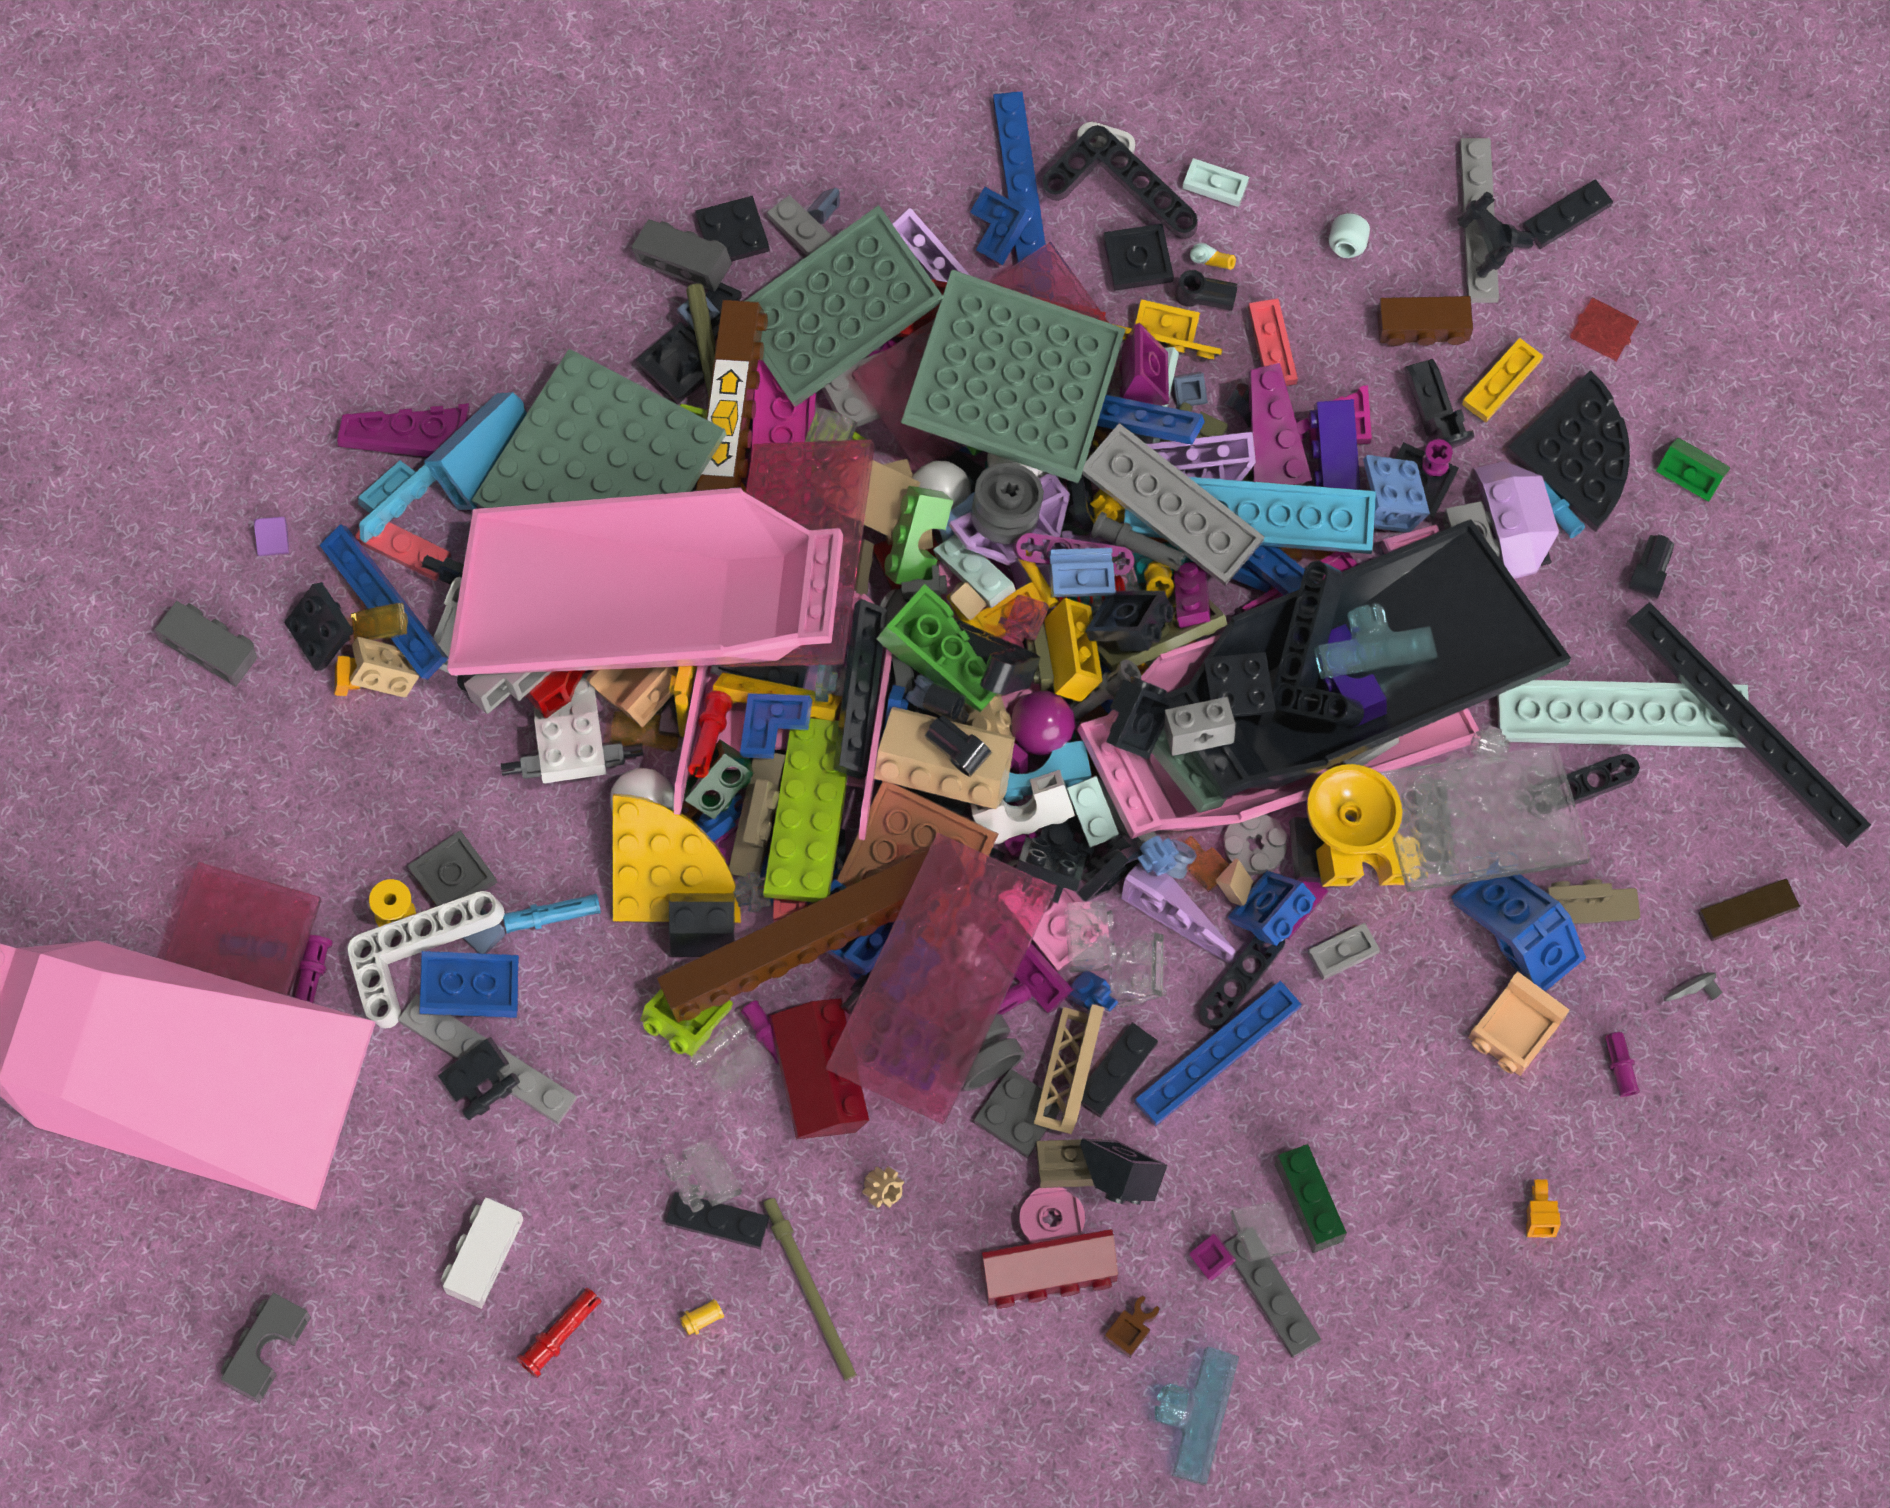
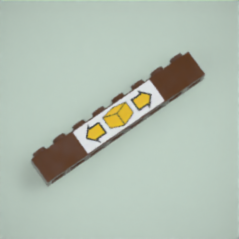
M723 300L706 420L725 429L727 434L698 479L696 491L741 488L742 478L747 476L748 461L745 459L746 448H750L752 443V432L749 430L750 419H754L756 414V402L753 400L754 390H758L760 384V373L757 371L758 360H762L764 355V344L761 342L762 331H766L768 326V315L764 312L759 302Z

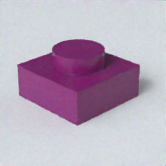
M1214 1233L1189 1253L1207 1279L1211 1281L1236 1261V1258L1223 1241Z

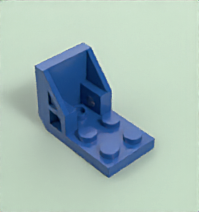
M1499 859L1451 897L1457 908L1495 935L1501 952L1515 971L1521 973L1544 991H1547L1586 959L1572 918L1561 903Z

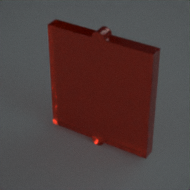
M1592 297L1584 313L1578 315L1579 321L1570 338L1617 362L1625 346L1630 345V337L1639 321Z

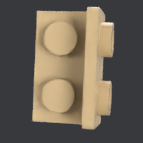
M357 637L352 644L357 668L350 677L352 685L407 697L420 676L397 646Z

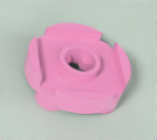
M1062 1187L1038 1188L1033 1191L1023 1203L1019 1215V1225L1024 1238L1029 1244L1081 1235L1085 1224V1212L1080 1200ZM1049 1211H1054L1055 1216L1061 1217V1221L1057 1222L1056 1227H1050L1048 1223L1043 1221L1044 1218H1047Z

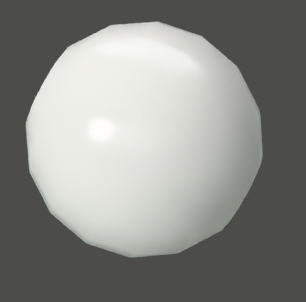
M932 461L925 464L912 477L921 482L920 488L943 491L953 500L951 510L965 501L971 494V483L966 473L948 461Z
M636 768L627 771L620 776L611 789L610 807L612 814L613 793L648 798L653 800V802L674 810L673 787L669 780L656 770Z

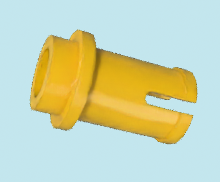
M713 1299L690 1313L686 1310L684 1316L679 1319L687 1335L692 1333L697 1335L699 1334V1329L718 1319L724 1318V1315L717 1301Z

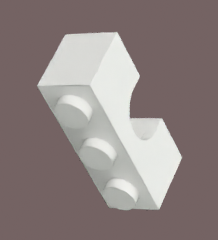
M1060 770L1030 779L1033 796L1028 803L1022 806H1011L1003 799L997 809L970 803L975 822L999 833L994 844H1000L1008 838L1020 834H1030L1038 828L1050 824H1060L1068 818L1074 817L1072 802Z

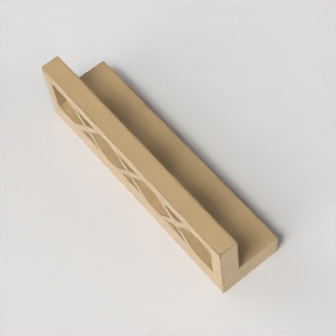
M1092 1004L1088 1014L1063 1007L1034 1124L1072 1134L1077 1122L1104 1007ZM1067 1018L1085 1023L1083 1032L1072 1037L1065 1026ZM1064 1036L1066 1040L1061 1043L1062 1037ZM1079 1040H1081L1080 1046H1078L1076 1043ZM1070 1045L1077 1058L1075 1061L1065 1065L1058 1053L1059 1050ZM1057 1064L1059 1069L1054 1071L1055 1065ZM1074 1068L1073 1075L1069 1071ZM1064 1074L1070 1087L1058 1094L1051 1081L1053 1078ZM1050 1092L1052 1097L1047 1099L1048 1093ZM1067 1096L1066 1103H1064L1062 1098ZM1056 1102L1063 1112L1062 1120L1059 1121L1043 1116L1045 1107Z

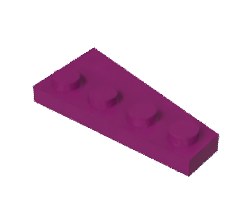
M1280 363L1250 370L1248 372L1249 411L1251 412L1250 432L1253 433L1256 460L1255 465L1251 468L1253 482L1288 485L1310 483L1312 478Z
M469 403L458 404V408L443 409V406H432L430 410L412 412V408L399 409L398 413L384 414L383 411L343 414L337 438L338 447L429 457L468 421L470 406Z

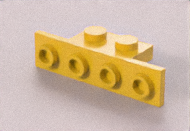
M1141 299L1135 324L1140 323L1157 341L1168 343L1167 348L1174 347L1178 352L1183 353L1186 347L1197 349L1196 356L1213 360L1215 354L1222 355L1223 349L1194 343L1200 317L1199 312ZM1119 326L1126 329L1123 339H1126V335L1130 333L1132 328Z

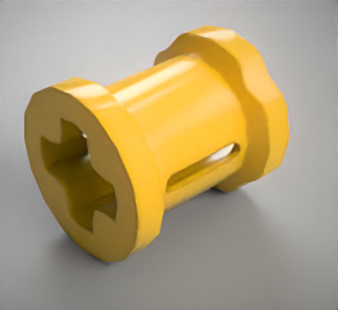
M1157 561L1149 563L1144 570V577L1147 582L1146 590L1165 591L1167 598H1169L1174 592L1171 568Z

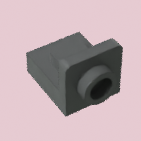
M932 565L933 580L914 579L910 582H901L903 602L905 599L910 600L924 584L941 599L942 594H947L946 575L940 576L939 565Z

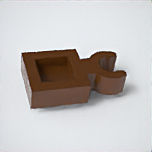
M1143 1295L1136 1300L1133 1315L1124 1310L1104 1336L1105 1340L1129 1358L1132 1357L1150 1333L1151 1329L1144 1325L1145 1322L1153 1321L1160 1309L1156 1306L1151 1313H1144L1141 1310V1305L1145 1302L1146 1297Z

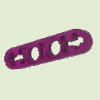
M1023 533L1013 543L1015 556L1027 562L1050 565L1048 552L1055 543H1062L1066 549H1085L1087 547L1112 548V557H1117L1119 552H1121V558L1126 559L1125 565H1120L1119 570H1117V564L1113 563L1114 575H1124L1130 572L1134 565L1132 552L1120 546L1035 533ZM1028 538L1031 539L1032 545L1043 546V540L1047 541L1043 552L1030 551L1028 556H1026V550L1021 549V544L1027 543Z

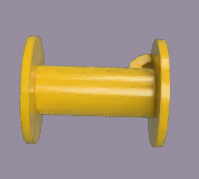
M394 879L383 880L372 889L369 896V904L378 927L416 914L415 906L411 901V893L408 887L401 881Z

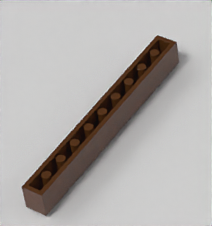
M948 839L658 977L657 980L677 1022L694 1019L702 1011L712 1006H721L735 995L742 992H750L756 989L759 984L771 978L782 977L790 969L800 964H809L815 961L819 955L830 950L841 949L847 942L859 936L870 935L878 927L889 922H897L903 919L907 913L918 908L929 907L935 900L947 894L951 895L960 892L964 886L970 884L966 869L951 840Z

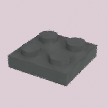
M461 830L408 865L410 872L436 907L476 892L486 891L498 883L496 877Z
M1010 1068L974 1119V1123L1028 1158L1036 1147V1141H1040L1049 1129L1034 1124L1042 1089ZM1048 1093L1047 1099L1051 1098L1052 1095ZM1055 1102L1045 1107L1043 1116L1056 1119L1061 1109Z

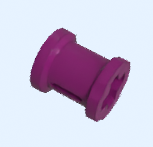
M1441 439L1432 440L1428 443L1422 459V469L1426 474L1442 476L1447 472L1449 468L1448 463L1453 455L1451 445Z

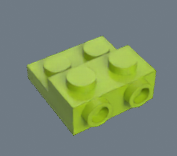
M660 989L644 1006L640 1021L643 1022V1027L649 1034L653 1036L660 1034L666 1038L674 1052L678 1054L687 1053L692 1057L710 1038L712 1030L732 1009L733 1002L729 1000L721 1006H712L702 1011L696 1018L683 1020L678 1023L662 989Z

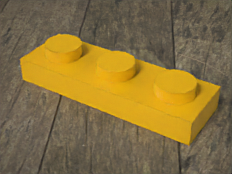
M1519 338L1466 396L1462 405L1486 423L1543 359V355Z

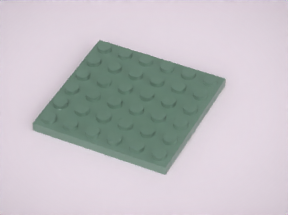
M951 270L943 294L944 298L941 300L901 423L1079 483L1126 329Z
M568 349L473 497L472 502L479 508H494L691 492L727 433L725 429Z

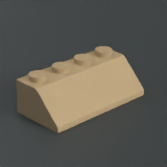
M892 707L878 749L874 779L992 809L998 808L1007 792L1015 737L951 721L967 735L973 734L978 737L992 752L971 777H968L951 763L945 753L926 739L925 734L937 717Z

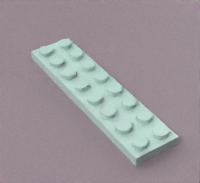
M1532 680L1497 695L1499 742L1746 748L1683 683ZM1733 685L1748 700V685Z

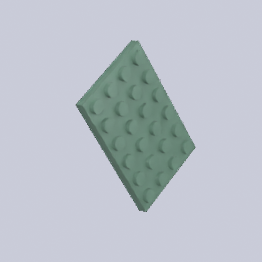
M878 205L746 301L759 302L764 312L768 315L767 330L762 331L761 342L764 344L762 360L796 407L935 308L944 297L882 208Z

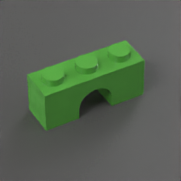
M908 486L907 493L903 496L900 504L901 516L899 523L893 530L891 553L887 555L885 560V574L895 584L910 582L914 579L932 580V565H936L937 559L927 550L919 549L918 543L922 534L929 529L946 530L953 500L943 491Z

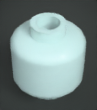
M1352 213L1336 217L1329 234V246L1332 251L1343 258H1353L1362 254L1367 247L1370 234L1368 222L1361 216Z

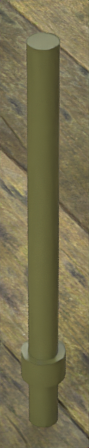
M768 1199L763 1204L773 1224L771 1230L776 1240H780L844 1380L852 1379L857 1374L792 1236L794 1230L789 1220L784 1219L776 1199Z

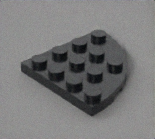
M1590 370L1512 442L1506 452L1526 470L1541 475L1543 480L1547 482L1561 500L1565 499L1569 503V509L1592 530L1597 532L1612 514L1622 495L1630 464V445L1625 420L1623 417L1621 418L1613 402L1614 397L1604 383Z

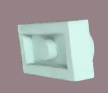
M1193 158L1182 189L1239 207L1248 185L1249 177Z
M1097 776L1067 787L1089 847L1119 835Z

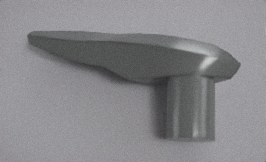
M1707 972L1671 991L1664 997V1001L1675 1000L1687 994H1695L1702 988H1704L1712 1000L1723 992L1714 982L1716 973Z

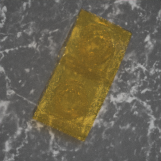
M403 603L351 613L354 641L357 637L376 641L407 634L408 617L404 612Z
M615 711L613 713L610 742L621 741L622 745L625 746L642 743V746L645 745L674 752L677 749L678 737L659 735L661 715L655 714L642 728L622 711Z

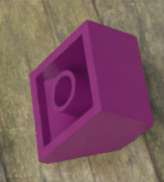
M1140 323L1134 324L1122 346V360L1119 362L1122 374L1120 396L1124 399L1159 406L1169 404L1168 351Z

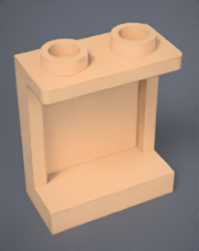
M673 667L593 670L586 680L603 698L643 728L673 695L670 694V681L672 675H677V672Z
M1517 971L1503 993L1478 1025H1475L1468 1038L1472 1040V1045L1476 1050L1485 1055L1490 1053L1498 1059V1065L1504 1071L1510 1074L1515 1072L1521 1076L1564 1021L1570 1010Z

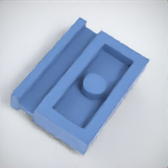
M1112 548L1050 550L1048 557L1050 559L1051 597L1114 595L1116 591L1111 554Z

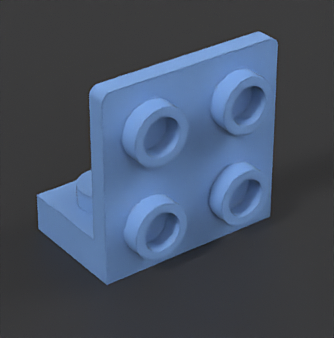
M1367 455L1363 462L1371 491H1376L1374 528L1411 532L1430 514L1417 463L1408 460Z

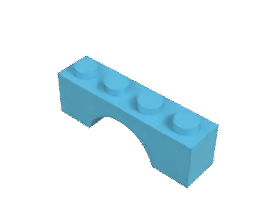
M1083 740L1066 743L1062 748L1052 751L1045 765L1032 773L1015 774L1010 772L1007 792L1003 798L1004 801L1016 802L1023 799V796L1033 795L1030 779L1057 770L1061 771L1066 788L1090 779L1091 771L1087 749Z

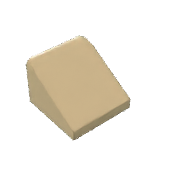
M959 582L950 595L951 601L969 620L973 619L987 606L986 602L968 582Z
M1235 858L1215 881L1231 903L1244 906L1247 902L1253 880L1240 860Z

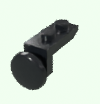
M1434 359L1405 366L1404 370L1426 435L1438 434L1439 439L1448 442L1452 449L1471 441L1475 437L1474 431L1465 430L1463 424L1465 418L1462 409L1453 412L1440 370Z

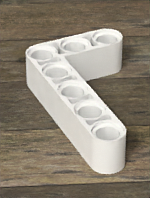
M480 891L353 937L347 947L348 955L366 1016L376 1022L375 1024L381 1028L386 1029L395 1026L399 1022L401 1009L388 964L496 926L504 917L502 904L490 892ZM488 903H492L491 911L486 915H481V908ZM457 914H462L459 924L451 926V919ZM431 924V932L421 937L422 928ZM398 935H402L399 945L390 947L391 940ZM371 946V953L367 957L361 958V951L365 947ZM380 975L379 983L369 988L370 979ZM388 1004L387 1013L382 1017H377L378 1009Z

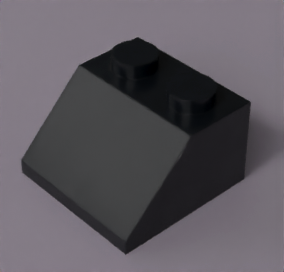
M671 893L669 899L671 957H702L734 942L735 893Z
M1082 1138L1080 1146L1094 1187L1105 1192L1106 1199L1118 1204H1123L1126 1200L1140 1205L1141 1201H1155L1168 1166L1167 1164L1117 1140Z

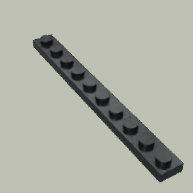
M1650 602L1627 620L1625 626L1846 848L1869 829L1871 824Z

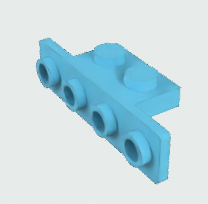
M399 460L358 497V505L370 513L359 524L360 539L366 543L373 536L376 537L381 534L387 523L394 517L398 518L401 516L406 507L415 498H421L427 491V488L436 481V478L426 464L415 472Z

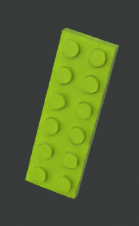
M810 718L809 730L790 729L763 891L765 898L818 902L830 895L848 781L847 774L833 770L839 721Z

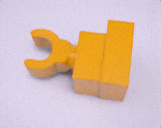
M337 656L334 695L347 696L349 689H360L359 686L352 685L350 682V677L357 668L355 658Z
M1534 1179V1186H1532L1533 1201L1529 1202L1526 1210L1527 1237H1556L1561 1226L1558 1201H1548L1547 1179Z

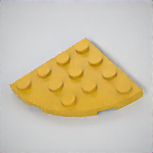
M613 793V921L669 922V899L671 893H735V922L741 923L740 900L736 883L724 856L711 838L683 814H674V810L653 802L651 799Z

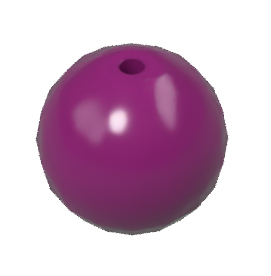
M1035 691L1022 697L1013 708L1011 732L1015 740L1026 752L1036 755H1049L1052 751L1062 748L1072 739L1075 730V716L1072 708L1062 696L1050 691Z

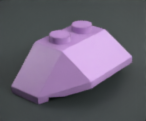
M910 207L892 223L931 279L948 282L951 270L969 275Z
M1252 432L1196 438L1192 445L1175 441L1147 444L1188 477L1242 481L1256 463Z
M1505 461L1474 468L1485 509L1491 515L1492 532L1494 539L1498 540L1500 546V559L1514 579L1536 574L1559 534L1543 477Z
M1049 473L1039 478L1044 494L1038 524L1033 533L1060 537L1070 493L1055 475ZM971 512L949 523L950 528L966 549L1006 565L1018 561L1013 551V543H996L983 537L973 525ZM1028 538L1027 543L1021 544V549L1028 550V552L1038 551L1044 548L1047 541L1043 540V546L1032 545L1031 539Z

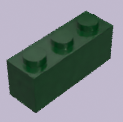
M1306 1144L1279 1154L1274 1165L1312 1253L1343 1242L1347 1232L1309 1145Z

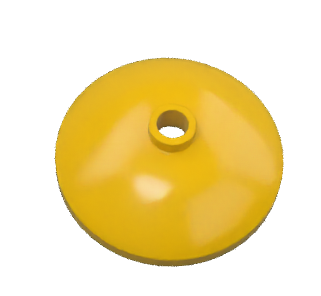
M1345 764L1327 770L1314 782L1307 798V815L1315 833L1330 847L1348 854H1368L1385 847L1394 838L1402 821V804L1395 787L1381 773L1366 766ZM1345 815H1351L1355 821H1348Z

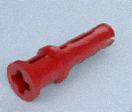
M710 691L706 694L704 699L706 707L698 719L701 729L691 763L688 767L691 775L694 774L695 768L698 767L695 775L698 778L706 777L709 773L718 736L726 728L727 719L725 717L733 705L731 697L721 691Z
M586 1287L584 1292L546 1333H538L535 1336L536 1341L523 1355L519 1354L516 1357L518 1363L532 1376L538 1378L541 1375L540 1370L552 1357L559 1356L560 1346L598 1304H601L602 1300L599 1297L596 1298L597 1295Z

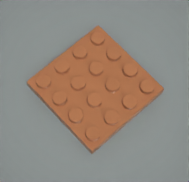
M882 781L870 807L865 840H860L858 833L837 881L849 887L950 839L966 869L970 884L964 886L956 894H947L937 899L941 905L929 918L931 923L920 935L926 942L940 949H946L999 833L900 785ZM912 912L907 913L902 920L905 922Z

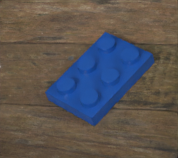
M422 951L419 1014L517 1018L519 955Z

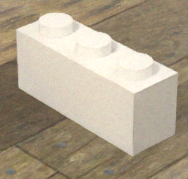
M486 1197L481 1206L478 1204L475 1206L469 1221L472 1223L468 1235L463 1234L460 1237L455 1250L458 1256L453 1265H447L441 1278L446 1294L481 1309L523 1222L521 1212Z

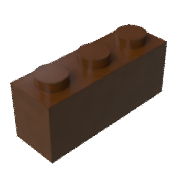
M1471 296L1380 298L1378 304L1379 343L1401 346L1405 343L1417 342L1419 345L1428 346L1435 342H1448L1450 345H1460L1465 343V341H1470L1473 331Z

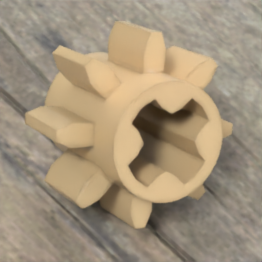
M889 1166L885 1171L875 1167V1170L865 1177V1189L862 1193L869 1197L868 1202L877 1208L882 1203L890 1208L892 1204L901 1198L904 1181L897 1177V1171Z

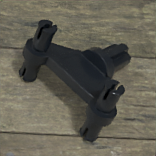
M1485 192L1477 201L1472 200L1466 206V212L1457 218L1458 224L1462 228H1467L1474 219L1477 220L1489 252L1485 256V261L1476 268V271H1478L1477 275L1481 278H1485L1493 269L1498 270L1504 264L1507 256L1513 252L1514 247L1529 249L1534 245L1533 240L1535 239L1533 233L1517 230L1512 224H1503L1486 209L1495 200L1489 192Z

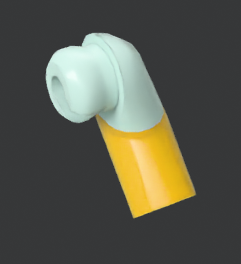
M1198 243L1190 251V257L1195 263H1203L1232 270L1236 263L1234 255L1219 252L1206 243Z

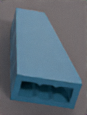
M514 392L496 393L424 461L457 510H473L477 507L472 502L473 497L527 415L523 401Z

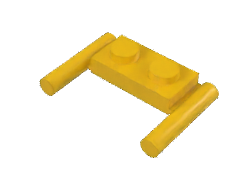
M1019 558L1018 560L1032 582L1016 590L993 608L987 607L980 611L973 619H967L950 599L951 593L946 596L961 621L1000 638L1046 612V609L1054 607L1059 601L1056 597H1051V588L1036 563L1023 561Z
M676 666L679 667L677 675H672L670 681V694H674L678 729L682 737L685 735L689 702L698 666Z

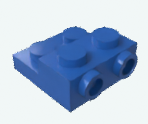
M1267 870L1250 890L1246 904L1244 906L1237 905L1229 914L1228 919L1235 926L1251 931L1259 940L1277 946L1279 942L1291 935L1295 923L1312 910L1316 897L1303 882Z

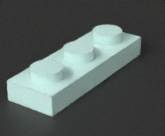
M956 534L933 549L936 558L962 582H968L990 608H993L1016 591L1012 581L986 557L966 549Z

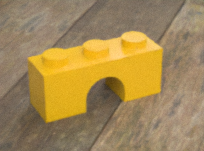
M1395 835L1385 847L1368 854L1344 853L1330 847L1326 843L1316 850L1322 887L1352 886L1364 876L1362 862L1370 864L1375 869L1379 885H1406L1421 875L1415 838H1402L1401 835Z

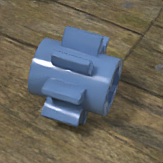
M1155 836L1147 840L1140 847L1143 855L1139 856L1138 860L1147 873L1154 870L1155 874L1159 876L1168 872L1177 864L1174 856L1178 855L1179 852L1170 838L1163 841L1160 836Z

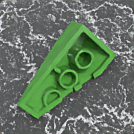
M924 584L884 628L877 640L899 660L934 683L936 682L965 695V703L981 712L997 694L980 686L986 664L982 657L977 656L968 642L970 638L965 630L962 631L953 618L954 613L950 606Z

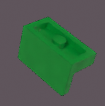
M1677 438L1669 447L1656 472L1709 502L1723 478L1729 472L1730 467L1681 438Z

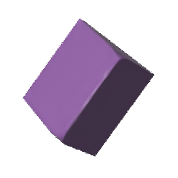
M285 517L255 519L257 555L289 554L288 525Z

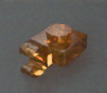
M1189 836L1183 842L1196 852L1197 857L1187 870L1210 892L1218 885L1215 880L1229 864L1213 847L1205 852L1196 839Z

